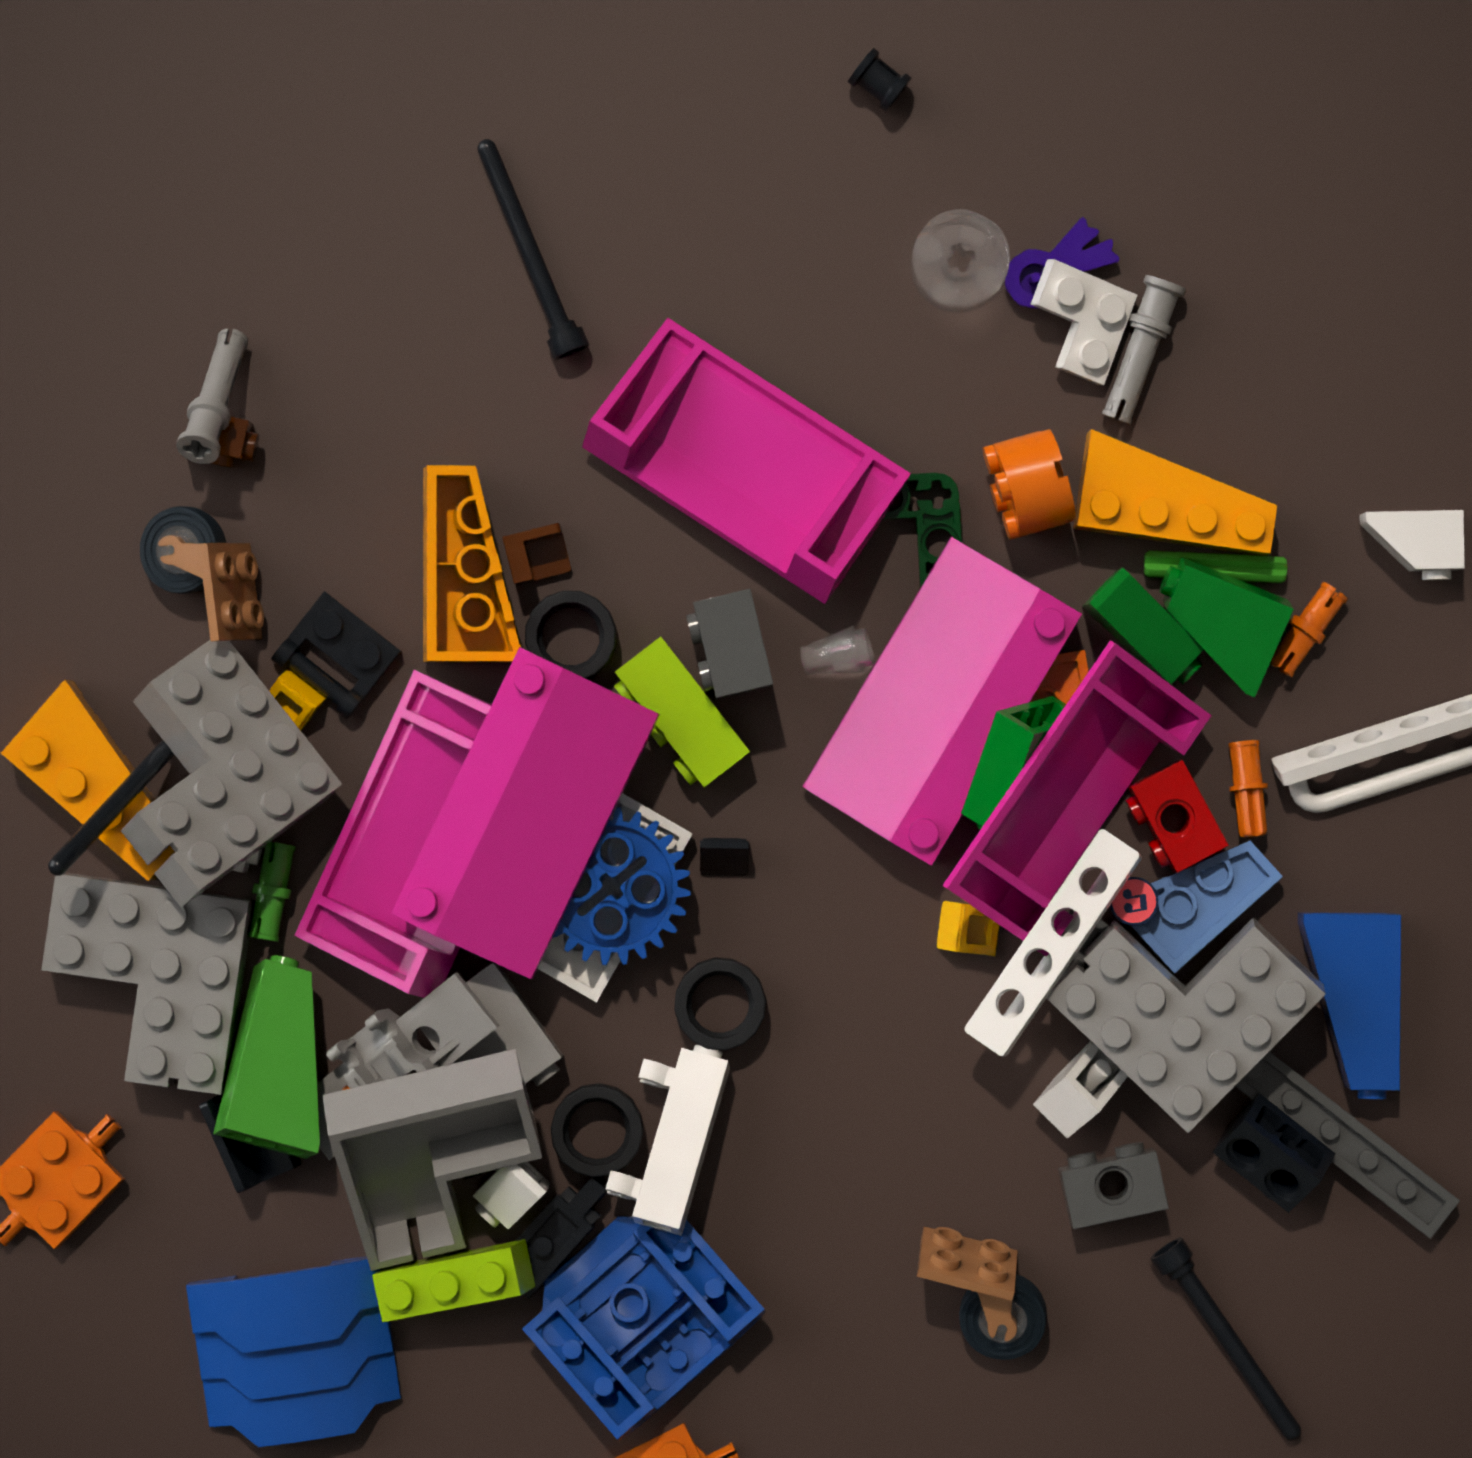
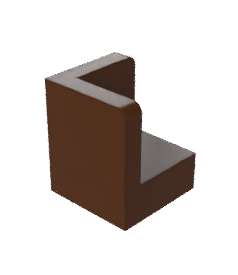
M560 523L502 537L513 582L516 586L571 571V564Z

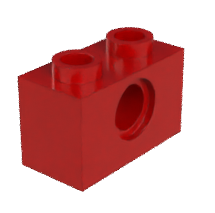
M1177 760L1128 786L1132 797L1125 800L1127 807L1138 826L1145 822L1147 823L1155 838L1148 845L1161 868L1169 865L1172 872L1178 873L1229 846L1183 760ZM1171 804L1180 806L1186 815L1185 825L1181 830L1174 833L1168 832L1161 824L1162 811Z

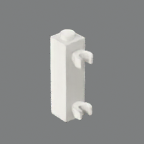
M695 1045L693 1051L681 1048L676 1068L643 1059L638 1076L640 1083L669 1090L643 1180L611 1170L605 1188L607 1194L636 1201L632 1214L635 1223L682 1236L730 1071L729 1061L721 1059L723 1053L719 1050L706 1049L700 1045Z

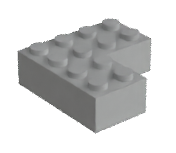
M209 640L149 682L133 701L190 775L137 812L123 827L121 832L147 865L155 861L169 845L175 853L154 874L182 908L324 803L342 783L230 641L211 642Z
M72 873L55 876L41 970L138 984L124 1081L169 1087L175 1084V1079H179L177 1089L221 1095L224 1092L233 1055L249 944L248 932H250L255 900L203 892L181 908L163 886Z
M1254 918L1186 986L1114 920L1084 950L1083 960L1090 966L1084 971L1085 964L1077 957L1065 970L1046 999L1189 1133L1326 995L1324 984Z
M516 1049L322 1095L328 1137L371 1271L414 1261L407 1219L415 1217L423 1258L466 1248L459 1205L451 1180L542 1158L535 1117Z

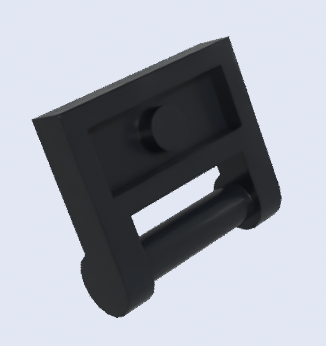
M324 591L288 638L279 646L271 660L282 669L285 666L289 667L338 706L336 711L348 719L398 657L401 650ZM307 639L359 679L350 691L298 651Z

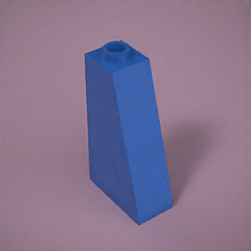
M1298 912V925L1312 974L1324 984L1326 995L1320 1002L1344 1087L1350 1090H1357V1098L1387 1099V1090L1400 1091L1401 915L1395 913Z

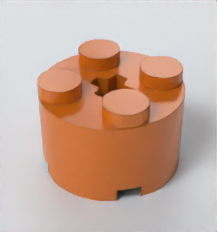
M1050 429L1032 432L982 447L988 472L990 475L994 474L995 483L990 484L992 499L997 512L1005 511L1002 512V519L1009 540L1062 526L1076 519L1075 505L1068 475L1064 476L1059 462L1063 460Z

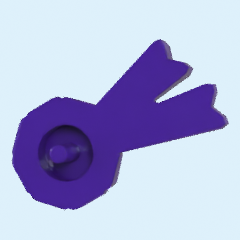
M1082 217L1051 252L1027 249L1015 256L1007 267L1005 288L1017 305L1036 309L1037 307L1030 304L1047 259H1055L1083 272L1116 264L1120 259L1118 255L1112 252L1113 240L1108 239L1082 250L1099 233L1098 229L1088 227L1086 219Z

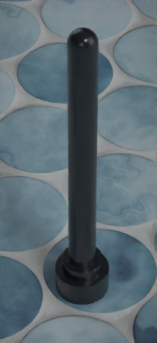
M484 139L479 142L477 150L551 326L547 331L550 339L547 340L548 347L554 360L569 357L586 349L590 344L583 328L577 327L575 321L569 320L496 144L490 139Z
M163 739L51 858L48 863V869L51 874L55 876L65 874L171 760L174 753Z
M1182 1237L1176 1238L1161 1247L1150 1258L1154 1266L1162 1276L1167 1274L1171 1281L1177 1280L1282 1435L1290 1441L1298 1439L1301 1435L1300 1425L1192 1268L1195 1265L1191 1259L1193 1252Z

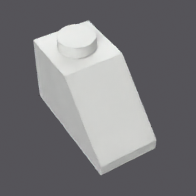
M1463 510L1364 512L1359 515L1360 525L1408 571H1422V580H1451V571L1465 568Z
M1090 1041L1055 1076L1033 1105L1066 1138H1069L1102 1110L1128 1076Z
M529 1162L499 1168L474 1193L473 1197L479 1202L475 1210L493 1227L496 1228L502 1223L509 1229L547 1192L550 1182Z

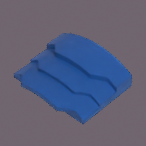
M618 1216L545 1281L542 1311L524 1326L522 1330L620 1442L713 1364L766 1313V1310L687 1220L682 1236L635 1223L633 1217Z
M367 1256L336 1260L327 1266L239 1279L235 1275L189 1282L186 1285L192 1331L195 1334L201 1380L203 1381L209 1427L233 1426L257 1447L317 1440L355 1433L376 1404L401 1399L391 1322L382 1323L372 1274L383 1268L371 1271Z

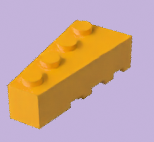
M1091 429L1086 435L1076 505V519H1074L1073 529L1266 556L1271 554L1278 505Z
M427 465L423 468V662H512L521 645L519 644L514 617L502 576V568L491 532L490 520L476 466Z
M66 679L1 752L4 757L81 824H84L135 769L112 739L98 715L89 706L75 682ZM145 786L98 838L147 881H153L157 879L154 873L175 851L169 845L155 861L147 865L121 832L123 827L137 812L156 799Z

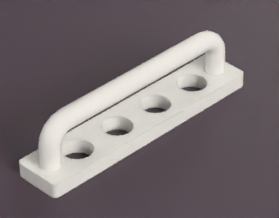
M1472 694L1273 757L1271 761L1274 772L1283 786H1289L1290 794L1299 807L1308 812L1321 813L1471 766L1472 745L1320 794L1312 793L1307 783V779L1472 727Z
M1104 829L1098 831L966 1024L965 1032L999 1056L1006 1057L1141 861L1142 856L1140 853ZM1101 869L1102 872L1086 894L1082 888L1083 876L1089 870ZM1072 909L1074 910L1072 914L1074 918L1060 936L1054 928L1055 917L1060 911ZM1036 950L1047 951L1049 953L1048 956L1042 958L1030 975L1026 968L1028 956ZM1010 990L1019 991L1005 1014L1002 1015L999 1010L1000 997Z

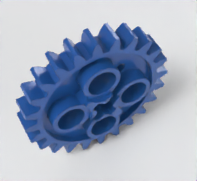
M616 808L613 819L609 820L585 870L591 878L592 885L590 891L582 897H572L553 936L555 938L563 933L569 936L564 949L566 952H569L578 943L584 946L582 952V960L584 961L589 959L594 950L600 951L602 965H607L611 952L618 953L623 965L628 963L629 950L635 949L642 959L647 958L645 943L650 940L655 946L662 948L664 943L659 932L662 929L671 933L677 932L678 929L669 920L671 914L678 916L686 915L687 911L676 904L677 898L691 895L690 890L678 886V880L689 876L690 870L676 869L674 865L685 854L683 851L668 852L666 848L674 836L670 834L658 839L655 836L659 826L657 820L646 829L641 827V812L639 811L633 815L630 822H626L623 818L622 808ZM616 837L626 842L629 847V856L625 863L613 866L604 861L601 849L604 842L609 838ZM640 856L646 858V864L620 886L623 892L622 897L617 899L613 894L608 895L584 916L577 913V909L604 886L603 881L600 879L603 874L607 873L611 878L616 877ZM640 876H652L660 884V895L655 901L643 903L635 898L632 886L634 881ZM610 906L616 908L621 913L623 924L618 932L605 934L597 928L595 916L599 909Z

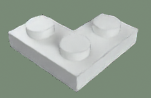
M1047 259L1030 305L1072 322L1055 368L1093 384L1104 385L1137 294L1055 259Z

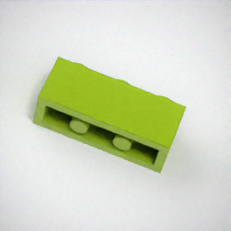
M661 636L615 671L621 681L615 684L614 687L621 696L660 714L651 735L660 747L669 742L680 758L674 761L673 764L690 786L699 780L702 786L706 787L750 753L742 740Z
M526 1239L386 1267L372 1274L382 1323L517 1297L536 1287Z

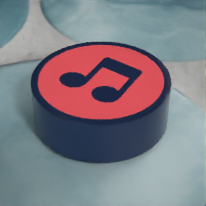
M1129 877L1111 903L1110 908L1114 917L1122 924L1134 927L1148 923L1155 916L1158 909V894L1153 885L1147 880L1140 877Z

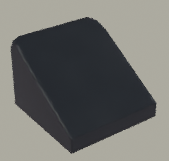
M703 838V840H700L701 874L719 876L747 875L749 841H746V838Z

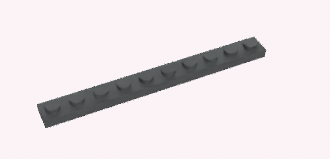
M1069 909L1067 912L1072 915L1074 910ZM1101 919L1073 959L1075 961L1078 957L1085 964L1084 969L1090 966L1083 960L1084 950L1109 926ZM1270 1051L1235 1085L1236 1088L1252 1100L1259 1093L1335 1152L1336 1154L1332 1160L1333 1164L1428 1238H1432L1460 1202L1454 1195Z

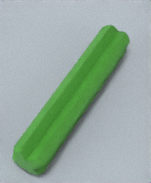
M1151 550L1144 555L1143 570L1144 575L1147 577L1164 578L1170 566L1177 568L1181 557H1184L1244 582L1282 583L1287 578V559L1278 556Z

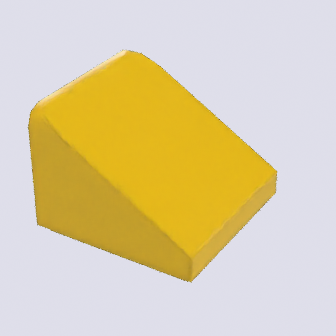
M290 668L278 677L269 690L300 731L327 699L326 696Z
M944 901L941 907L937 948L970 954L996 955L999 925L970 904Z

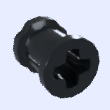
M873 48L847 82L853 87L859 84L881 102L880 108L886 112L906 88L912 77L907 73L900 75L879 58L880 52Z

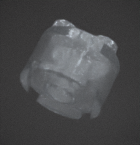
M966 209L943 212L932 218L924 226L915 241L910 260L913 282L919 293L937 309L955 313L978 309L994 298L1005 281L1010 263L1009 245L1000 227L985 216ZM959 250L962 257L970 255L972 258L966 267V272H960L958 267L950 268L948 262L953 257V251Z

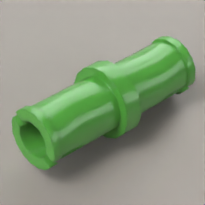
M270 842L265 846L259 883H254L252 893L256 894V900L248 937L279 942L278 935L285 899L290 900L292 891L287 889L296 846Z

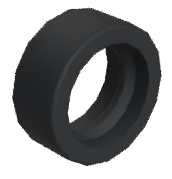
M560 591L545 597L532 610L525 626V645L528 651L586 679L598 675L610 663L616 649L617 628L610 611L597 598L582 591ZM565 608H578L589 613L596 621L600 631L599 645L595 653L587 661L577 665H564L555 661L546 652L543 644V629L547 620L555 612Z
M715 957L697 963L684 974L676 990L674 1011L680 1028L691 1041L706 1049L726 1051L743 1045L757 1033L765 1018L766 996L761 981L748 966L734 959ZM715 975L729 976L739 981L745 988L749 999L748 1013L744 1021L735 1029L724 1033L712 1032L702 1027L695 1019L691 1007L692 995L697 986L706 978Z
M603 1083L582 1085L567 1094L556 1108L550 1128L553 1148L560 1160L574 1172L593 1178L609 1176L611 1170L618 1172L627 1167L638 1153L643 1135L641 1113L633 1099L618 1087ZM600 1101L612 1105L620 1112L625 1121L626 1134L624 1142L617 1152L606 1158L594 1159L582 1155L574 1148L569 1138L568 1127L572 1115L579 1107L589 1102Z

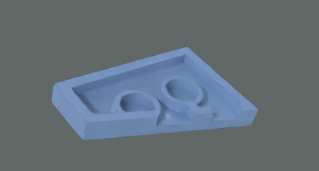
M1248 841L1185 870L1151 883L1158 894L1157 912L1148 923L1131 927L1170 971L1176 974L1278 883L1283 876L1251 841Z

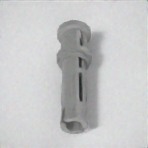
M1145 275L1143 281L1147 286L1137 313H1133L1130 316V327L1134 328L1105 409L1102 411V415L1112 419L1115 418L1120 402L1123 400L1124 404L1118 421L1127 424L1132 423V417L1160 339H1166L1167 335L1171 334L1172 328L1169 322L1179 297H1184L1186 293L1184 287L1150 275Z
M223 329L218 333L217 343L200 396L188 405V425L186 431L179 435L176 442L178 452L184 458L195 463L209 464L217 460L221 451V446L218 442L221 432L228 427L231 420L230 410L227 405L244 352L248 346L247 336L236 329H233L229 343L227 342L229 329Z

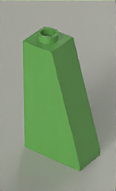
M273 955L270 960L264 959L253 968L213 1134L307 1159L317 1154L320 1146L312 972L298 968L299 962L292 958Z

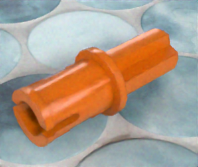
M1259 740L1228 743L1233 786L1229 787V792L1235 793L1238 832L1244 838L1260 837L1267 833L1263 789L1268 788V783H1263Z

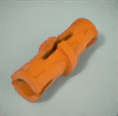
M1324 581L1301 615H1294L1290 620L1289 624L1292 627L1278 645L1270 662L1272 666L1279 667V671L1290 678L1294 676V672L1314 644L1322 643L1326 637L1323 634L1324 630L1342 605L1348 600L1343 593L1335 592L1336 588Z

